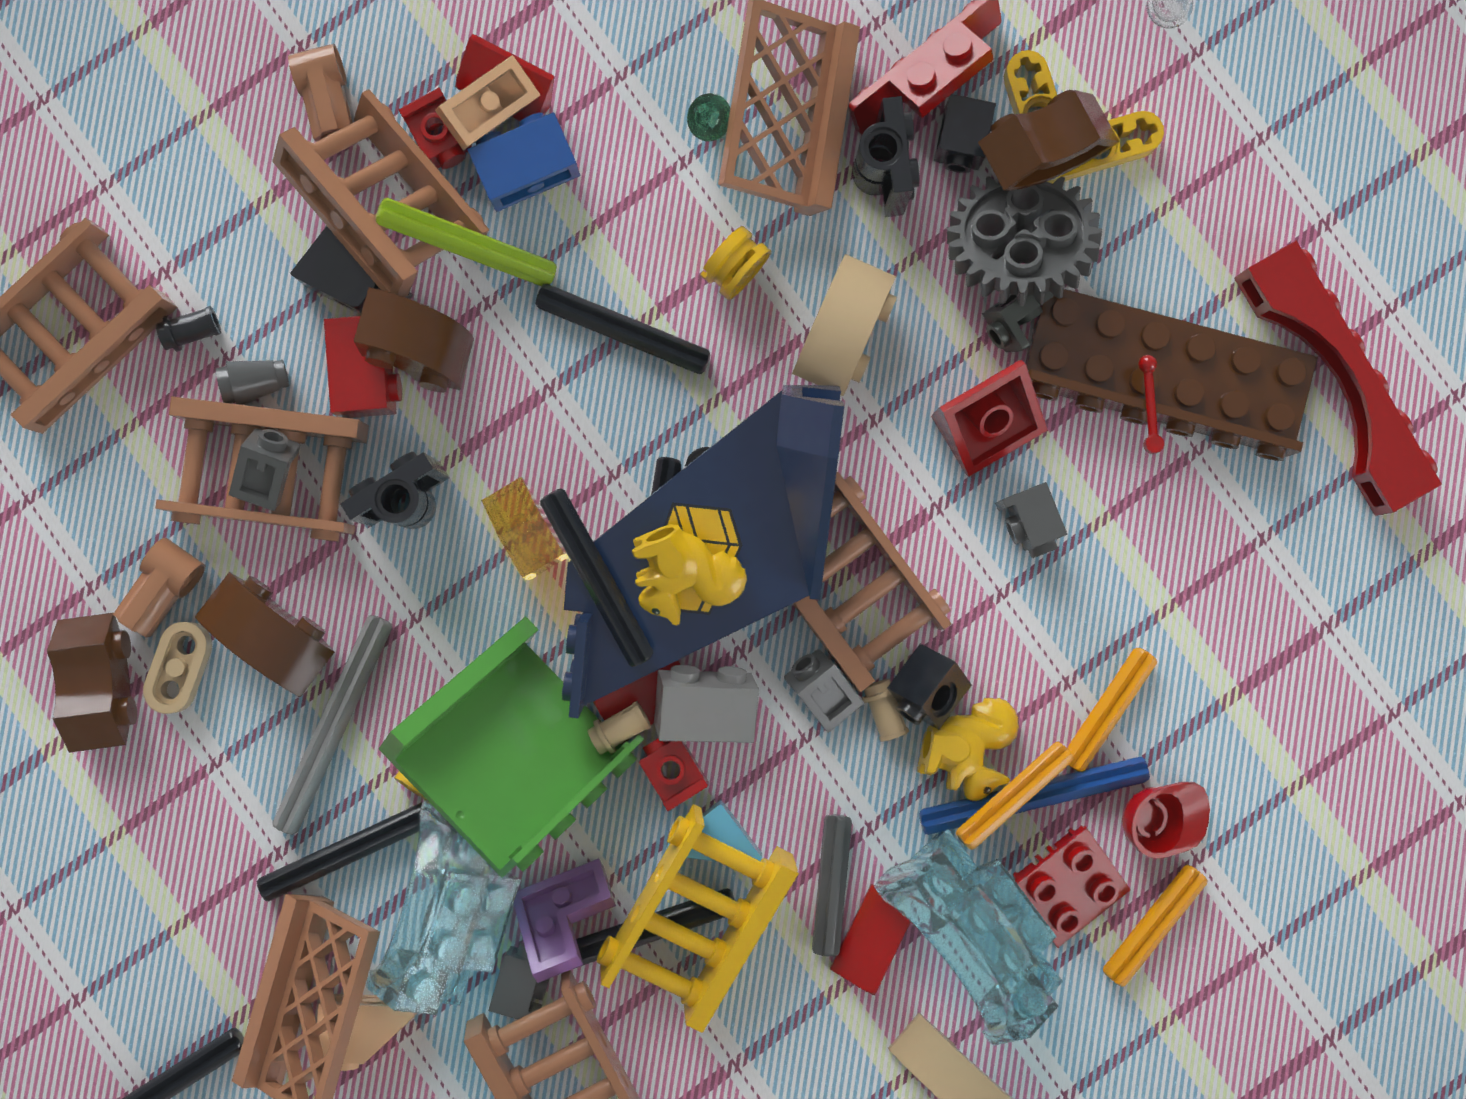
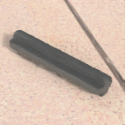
M838 814L826 815L824 818L812 942L813 953L827 957L836 956L840 952L852 827L850 817Z

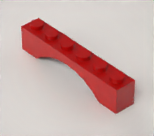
M1296 240L1250 266L1234 279L1257 318L1278 325L1301 339L1323 360L1334 375L1347 401L1353 424L1355 455L1352 478L1375 516L1394 513L1442 485L1436 474L1438 472L1436 462L1427 451L1420 448L1412 434L1414 429L1411 420L1402 410L1397 409L1388 394L1389 385L1380 371L1373 369L1364 354L1365 345L1362 338L1355 330L1349 329L1340 314L1341 305L1338 298L1331 290L1325 289L1316 273L1317 265L1313 256L1306 249H1302Z

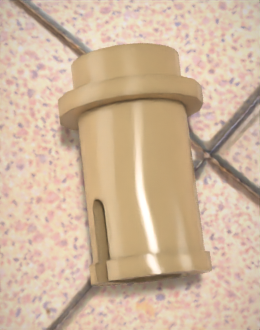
M890 679L872 683L864 689L865 696L862 697V701L869 704L880 735V742L901 737L909 732L903 716L896 710L897 700L887 689L891 683Z
M635 701L631 706L603 722H600L599 719L593 721L594 726L588 729L587 732L600 755L607 751L613 754L616 752L615 747L645 729H650L651 725L642 707Z

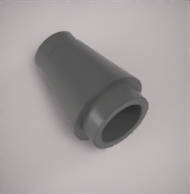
M283 360L226 361V366L215 369L223 403L244 405L279 391L281 388L290 387Z

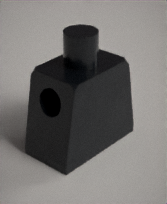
M327 226L290 272L295 279L307 288L359 315L362 313L368 288L381 290ZM409 292L405 298L412 299L413 294Z

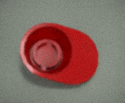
M1178 782L1161 787H1147L1135 794L1126 804L1121 821L1126 840L1137 851L1150 858H1167L1197 847L1205 837L1209 824L1210 806L1208 795L1204 787L1195 782Z

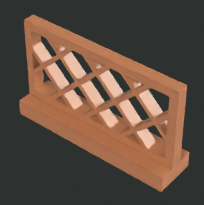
M764 0L748 1L718 185L794 207V212L807 216H812L832 208L860 26L845 21L834 25ZM760 15L773 19L782 35V38L769 46L758 30ZM790 25H792V26H794V27H797V28H795L794 30H792L791 27H790ZM803 30L820 35L818 53L810 60L795 36ZM784 42L788 45L799 65L798 68L787 75H784L771 52ZM756 48L758 53L754 55V50ZM762 58L775 83L761 92L750 75L752 63ZM801 72L804 73L812 87L810 100L802 105L788 82ZM776 88L780 89L792 110L791 113L779 121L776 120L764 99V96ZM747 93L749 94V96H750V98H751V99H749L748 101H746V99H747ZM752 104L756 106L768 127L755 137L751 136L743 122L744 111ZM796 117L805 133L803 145L795 150L781 128L782 125ZM770 133L785 156L771 167H769L756 144ZM741 139L743 145L739 147V142ZM745 150L748 151L760 172L752 180L734 176L737 156ZM786 163H789L797 177L795 193L783 190L773 173ZM764 179L767 185L761 184L759 182Z
M285 894L232 1082L241 1088H258L273 1099H309L305 1083L313 1078L316 1087L314 1099H333L380 931L334 908V901L324 896ZM328 928L330 939L323 943ZM356 935L360 937L355 958L351 960L346 940ZM333 951L338 970L329 976L325 956ZM314 976L317 986L310 990V986ZM341 982L344 996L341 1006L337 1009L333 987ZM320 998L324 1019L316 1024L311 1003ZM301 1023L303 1033L296 1038ZM327 1030L330 1045L327 1055L324 1056L319 1035ZM306 1045L310 1067L302 1071L298 1050ZM287 1070L289 1081L282 1085Z

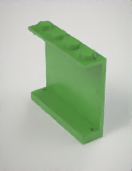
M526 616L390 731L379 747V750L501 878L516 865L524 872L544 852L538 843L548 833L556 840L576 821V818L570 812L580 802L586 809L591 806L608 789L601 781L610 772L618 779L638 759L632 751L644 740L639 734L631 743L625 742L624 744L617 745L615 747L616 752L613 754L609 753V751L602 755L599 754L587 732L588 729L594 726L593 721L598 718L586 705L583 707L579 718L569 717L570 701L562 700L563 681L527 645L539 629Z

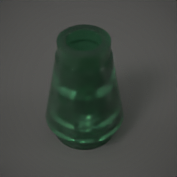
M707 93L697 97L691 103L687 113V124L691 133L702 141L726 139L730 106L718 94Z

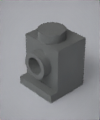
M1047 482L995 503L998 511L1007 508L1010 517L1005 519L1009 535L1014 544L1021 543L1024 551H1029L1031 558L1058 549L1055 540L1068 535Z
M520 943L519 948L510 946L505 953L488 1011L520 1019L542 1007L543 1004L534 1002V999L543 1001L549 979L537 983L530 969L524 943Z

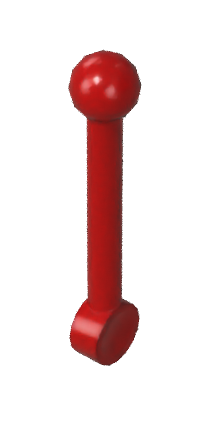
M1144 355L1138 362L1139 369L1144 373L1148 437L1144 440L1143 447L1149 454H1156L1164 448V439L1158 435L1153 377V371L1157 368V361L1151 355Z

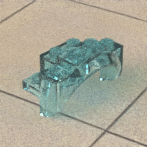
M426 798L423 800L419 813V837L416 856L400 917L382 961L376 969L370 970L366 987L394 1011L437 1015L440 1003L461 1004L471 970L493 972L521 879L509 872L501 878Z
M947 829L937 833L910 860L889 868L876 882L874 888L881 898L897 909L922 933L960 980L983 1019L984 1029L981 1032L990 1044L999 1045L1031 1038L1059 1007L1051 997V994L1063 981L1042 954L1057 936L999 859L976 866L951 831Z

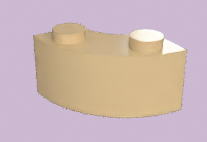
M845 254L814 320L792 374L816 385L839 386L841 396H844L850 380L860 383L871 358L863 354V351L878 319L886 323L896 302L897 296L889 293L896 276Z

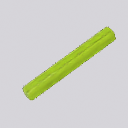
M384 198L378 207L376 223L380 226L541 287L543 284H551L554 280L557 265L551 260L390 198Z

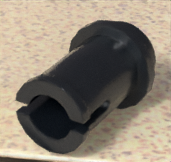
M208 306L205 309L173 319L170 315L163 316V322L156 324V331L165 350L173 348L178 352L182 350V345L213 335H220L221 327L215 311L211 306Z

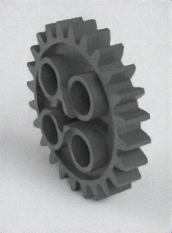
M987 176L985 190L972 185L970 187V199L959 197L958 211H951L950 227H947L949 260H955L956 275L966 273V286L968 288L981 282V296L984 298L994 290L998 291L1001 304L1007 301L1010 294L1017 296L1019 306H1024L1027 295H1034L1040 305L1044 304L1045 292L1048 291L1057 298H1062L1064 284L1077 289L1079 287L1080 275L1089 277L1092 262H1097L1102 229L1098 228L1100 214L1091 212L1093 200L1091 198L1079 200L1081 190L1079 186H1075L1067 191L1064 190L1065 177L1063 176L1058 178L1053 184L1046 181L1028 188L1010 191L1003 190L1000 183Z

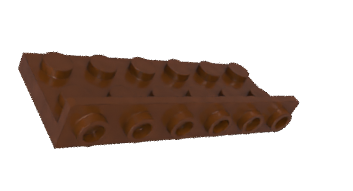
M1063 289L1062 298L1059 299L1053 295L1052 298L1040 305L1043 312L1036 319L1025 361L1037 398L1056 401L1058 396L1076 400L1075 407L1079 409L1102 413L1103 408L1121 412L1120 419L1124 421L1147 425L1144 373L1139 369L1138 362L1142 356L1151 355L1157 361V368L1153 371L1157 422L1166 424L1165 431L1184 437H1193L1194 432L1211 436L1210 443L1223 448L1238 449L1239 444L1256 449V456L1273 461H1284L1285 457L1302 451L1303 442L1297 441L1317 356Z

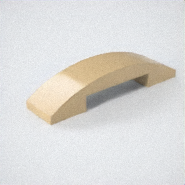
M920 1013L913 1018L888 1047L889 1051L938 1099H1013Z

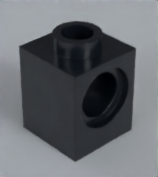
M951 94L944 108L934 162L944 163L943 167L956 173H969L971 169L979 170L985 159V154L978 142L991 131L990 127L993 122L996 103Z
M920 643L887 689L899 703L896 710L904 718L915 725H919L924 721L939 730L972 684L954 660Z

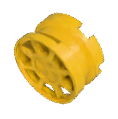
M744 226L737 228L721 243L704 265L703 269L706 272L703 271L700 274L709 284L715 282L720 286L719 293L728 301L737 296L766 263L772 252L763 243L756 244L751 239L752 233Z

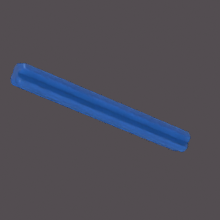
M1136 757L1086 769L1083 772L1078 771L1057 776L1015 814L1145 783L1150 779L1148 765L1143 757ZM1001 790L991 792L987 797L979 801H970L966 798L922 809L919 813V819L923 832L930 835L959 828Z

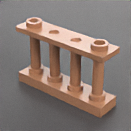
M368 89L361 94L353 119L354 123L315 143L307 141L293 127L279 134L272 162L382 291L406 297L418 273L415 267L443 251V249L422 241L406 250L398 248L384 232L388 228L376 223V214L367 212L354 197L356 194L398 172L414 191V193L398 202L419 210L428 207L435 216L486 236L489 228L484 224L479 212L465 202L395 120L390 108L381 103L371 90ZM367 137L384 156V158L344 179L337 177L324 162L325 159Z
M86 217L81 222L67 227L60 235V241L0 296V337L16 324L55 365V373L45 383L36 386L0 348V376L21 397L19 401L21 405L10 415L23 428L41 434L50 428L156 328L157 323L163 322V316L170 315L178 308L166 294L151 285H148L145 289L138 290L98 248L109 234ZM83 260L124 301V309L111 321L104 322L64 280V277ZM49 291L90 333L88 337L90 341L77 353L70 354L29 311Z
M171 396L169 415L185 421L184 428L188 429L178 502L156 499L155 509L172 512L170 521L200 525L201 516L310 529V538L339 542L340 533L354 535L355 526L344 522H337L346 450L352 449V442L367 444L368 424L359 419ZM214 425L231 427L230 434L235 435L225 508L198 504L208 432H213ZM255 429L279 431L286 435L289 440L299 444H305L306 436L324 438L323 446L327 447L318 519L290 516L299 452L291 462L282 499L275 511L271 510V513L244 510L245 501L229 496L240 446Z
M837 472L831 518L847 507L863 530L825 558L822 583L873 545L878 548L891 568L834 610L832 607H829L823 611L817 601L810 599L809 596L793 603V606L856 691L861 692L875 682V679L869 672L875 668L874 662L930 620L938 630H945L952 624L946 617V614L951 609L936 589H932L930 592L925 589L861 503L866 499V495L858 483L851 476L843 479L840 473ZM903 582L919 603V606L864 647L858 644L852 649L841 635L847 630L845 625Z
M571 970L561 974V993L563 997L502 1028L498 1025L492 1027L484 1013L466 1022L463 1042L495 1099H531L529 1093H531L532 1086L594 1054L607 1077L565 1099H609L615 1095L619 1099H640L592 1009L596 1008V1003L590 988L585 981L577 983ZM571 1014L574 1015L585 1036L584 1038L525 1068H522L520 1065L513 1066L507 1055L510 1045Z

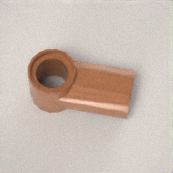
M333 43L288 55L291 75L298 93L303 97L313 139L317 142L352 124L343 87L347 85L346 74L336 45Z
M168 538L160 539L144 556L139 569L142 572L113 615L118 619V622L131 631L137 632L144 637H151L177 599L186 596L196 586L203 576L206 565Z

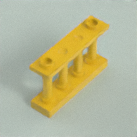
M693 804L685 818L679 816L673 823L667 837V842L670 843L615 938L608 936L604 941L597 956V963L600 964L602 986L610 988L620 969H623L681 997V1003L684 1004L686 1026L703 1033L799 873L793 854L776 846L769 859L763 858L759 861L703 833L702 830L705 825L702 808ZM691 849L751 878L753 886L746 898H739L735 901L679 873L678 871ZM669 889L728 918L729 926L722 938L716 937L714 940H711L656 913L655 910L666 891ZM645 929L703 957L706 965L698 978L693 976L687 979L631 952L643 930Z

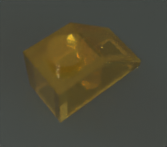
M523 477L516 479L481 500L498 538L523 579L531 580L569 557Z

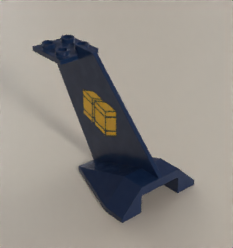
M783 385V389L593 541L653 649L652 657L645 663L635 667H631L628 664L572 561L568 562L564 610L583 612L582 614H576L574 625H569L566 642V653L574 655L570 672H565L562 689V700L570 701V718H579L585 705L809 596L810 599L820 600L844 414V402L840 401L841 389L839 386ZM668 524L679 525L683 532L701 539L712 555L725 552L731 558L736 557L741 563L742 568H745L747 582L745 590L733 602L723 606H714L702 601L693 587L684 589L677 593L681 609L680 624L673 625L667 618L651 614L639 604L638 597L648 586L641 587L635 584L637 579L636 573L649 567V562L647 559L633 557L632 549L636 548L633 540Z

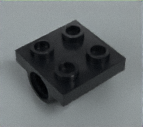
M902 96L882 98L876 123L868 127L861 136L852 170L853 180L862 192L874 196L883 195L885 217L904 215L909 200H914V188L919 187L920 184L917 158L909 159V141L914 139L911 111H903ZM874 158L881 159V160H883L884 162L877 161V160H875Z
M410 452L395 460L389 466L392 472L376 481L374 477H370L353 486L348 491L351 497L340 503L349 520L372 527L383 520L407 529H419L426 526L435 515L436 501L431 489L450 477L442 464L424 452L418 456L415 452ZM409 493V505L400 513L398 508L399 500L404 494Z

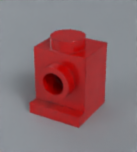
M440 87L398 110L419 148L437 169L440 167L442 169H449L460 164L466 158L467 149L472 146L470 145L463 150L435 110L438 106L447 101ZM444 125V129L439 135L433 136L428 134Z
M656 738L642 747L646 756L641 758L638 763L661 798L667 811H670L709 786L708 779L684 741H659V738ZM667 761L676 762L680 767L679 775L675 778H667L662 773V765Z

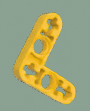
M1025 50L1018 52L1010 59L1003 78L1013 113L1024 114L1033 107L1047 106L1050 100L1057 96V92L1044 57L1038 52ZM1021 65H1024L1027 71L1035 70L1036 72L1031 81L1034 95L1025 101H1022L1021 98H1025L1029 92L1027 81L1024 77L1016 78L1015 76ZM1137 111L1108 120L1119 141L1121 138L1131 135L1137 125H1139L1141 131L1149 130L1151 136L1146 140L1145 145H1143L1140 138L1126 141L1121 147L1123 153L1120 152V142H1118L1109 149L1107 157L1103 159L1093 158L1085 164L1047 182L1053 184L1062 176L1065 177V181L1152 154L1164 137L1162 121L1154 113L1148 111Z

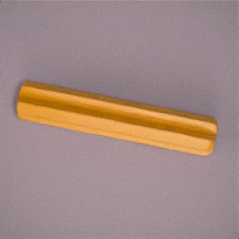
M1142 648L1132 650L1068 745L1067 749L1074 758L1073 762L1068 765L1072 769L1079 772L1086 770L1157 665V659L1148 651Z
M1059 741L1053 743L957 829L956 835L959 840L970 850L978 847L1073 762L1074 758L1071 752Z
M1185 865L1104 965L1103 972L1117 985L1124 987L1128 984L1207 885L1208 880L1200 871L1193 866Z

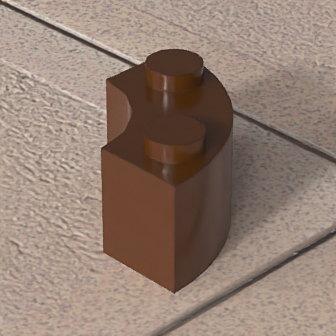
M1067 90L1055 96L1047 106L1024 114H1008L991 125V133L978 143L1003 190L1010 191L1028 188L1061 176L1099 156L1120 141L1093 94L1077 90Z
M370 287L367 291L354 338L356 347L369 364L391 369L394 366L408 373L414 380L419 381L421 387L440 393L446 392L447 388L461 390L474 341L472 334L449 316L414 300Z
M229 572L196 614L195 618L213 637L252 668L289 692L301 697L335 653L322 638L326 631L305 616L298 620L286 612L270 598L273 591L260 580L249 576L244 581Z
M113 613L57 620L47 648L55 681V707L52 719L68 752L126 745L129 725H134L137 721V706L134 698L131 697L127 658L131 655L129 634L125 630L120 631Z

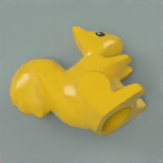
M668 524L633 540L636 547L632 549L633 557L647 559L649 562V567L636 573L637 579L635 584L641 587L648 586L640 593L638 597L639 604L647 612L667 618L673 625L680 624L681 609L677 593L684 589L693 587L702 601L714 606H723L733 602L745 590L747 582L745 568H742L741 563L736 557L731 558L725 552L712 555L701 539L683 532L679 525Z
M984 698L981 703L973 704L971 715L950 716L939 730L931 725L928 726L923 735L917 772L932 775L938 769L947 771L946 789L957 791L963 781L964 795L970 801L982 800L998 786L1008 784L1010 782L1009 777L983 766L985 749L1001 750L1010 746L1016 739L1019 723L1015 709L1009 702L1001 698Z

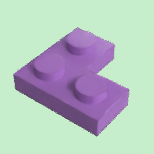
M599 858L511 893L530 969L537 983L583 965L572 924L616 906L604 866Z

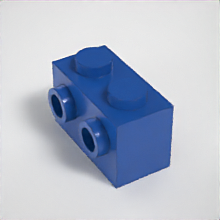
M554 112L548 115H544V113L532 114L521 120L519 127L504 134L499 131L488 133L476 141V146L467 149L496 212L581 176Z

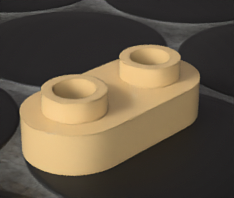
M178 622L170 625L163 632L143 687L145 701L154 711L162 714L178 713L187 709L194 701L212 651L211 636L202 625L194 622ZM187 637H191L195 642V649L190 654L186 653L183 649V642ZM171 681L176 682L179 686V694L175 698L170 697L167 693V686Z

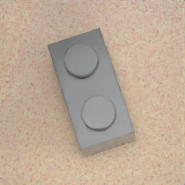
M675 665L671 667V670H658L654 725L659 741L754 743L759 688L752 673H747L746 670L734 666L721 667L718 669V672L700 671L698 668L690 665Z

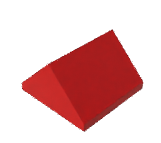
M1021 359L940 406L931 416L968 477L1048 431L1027 366Z

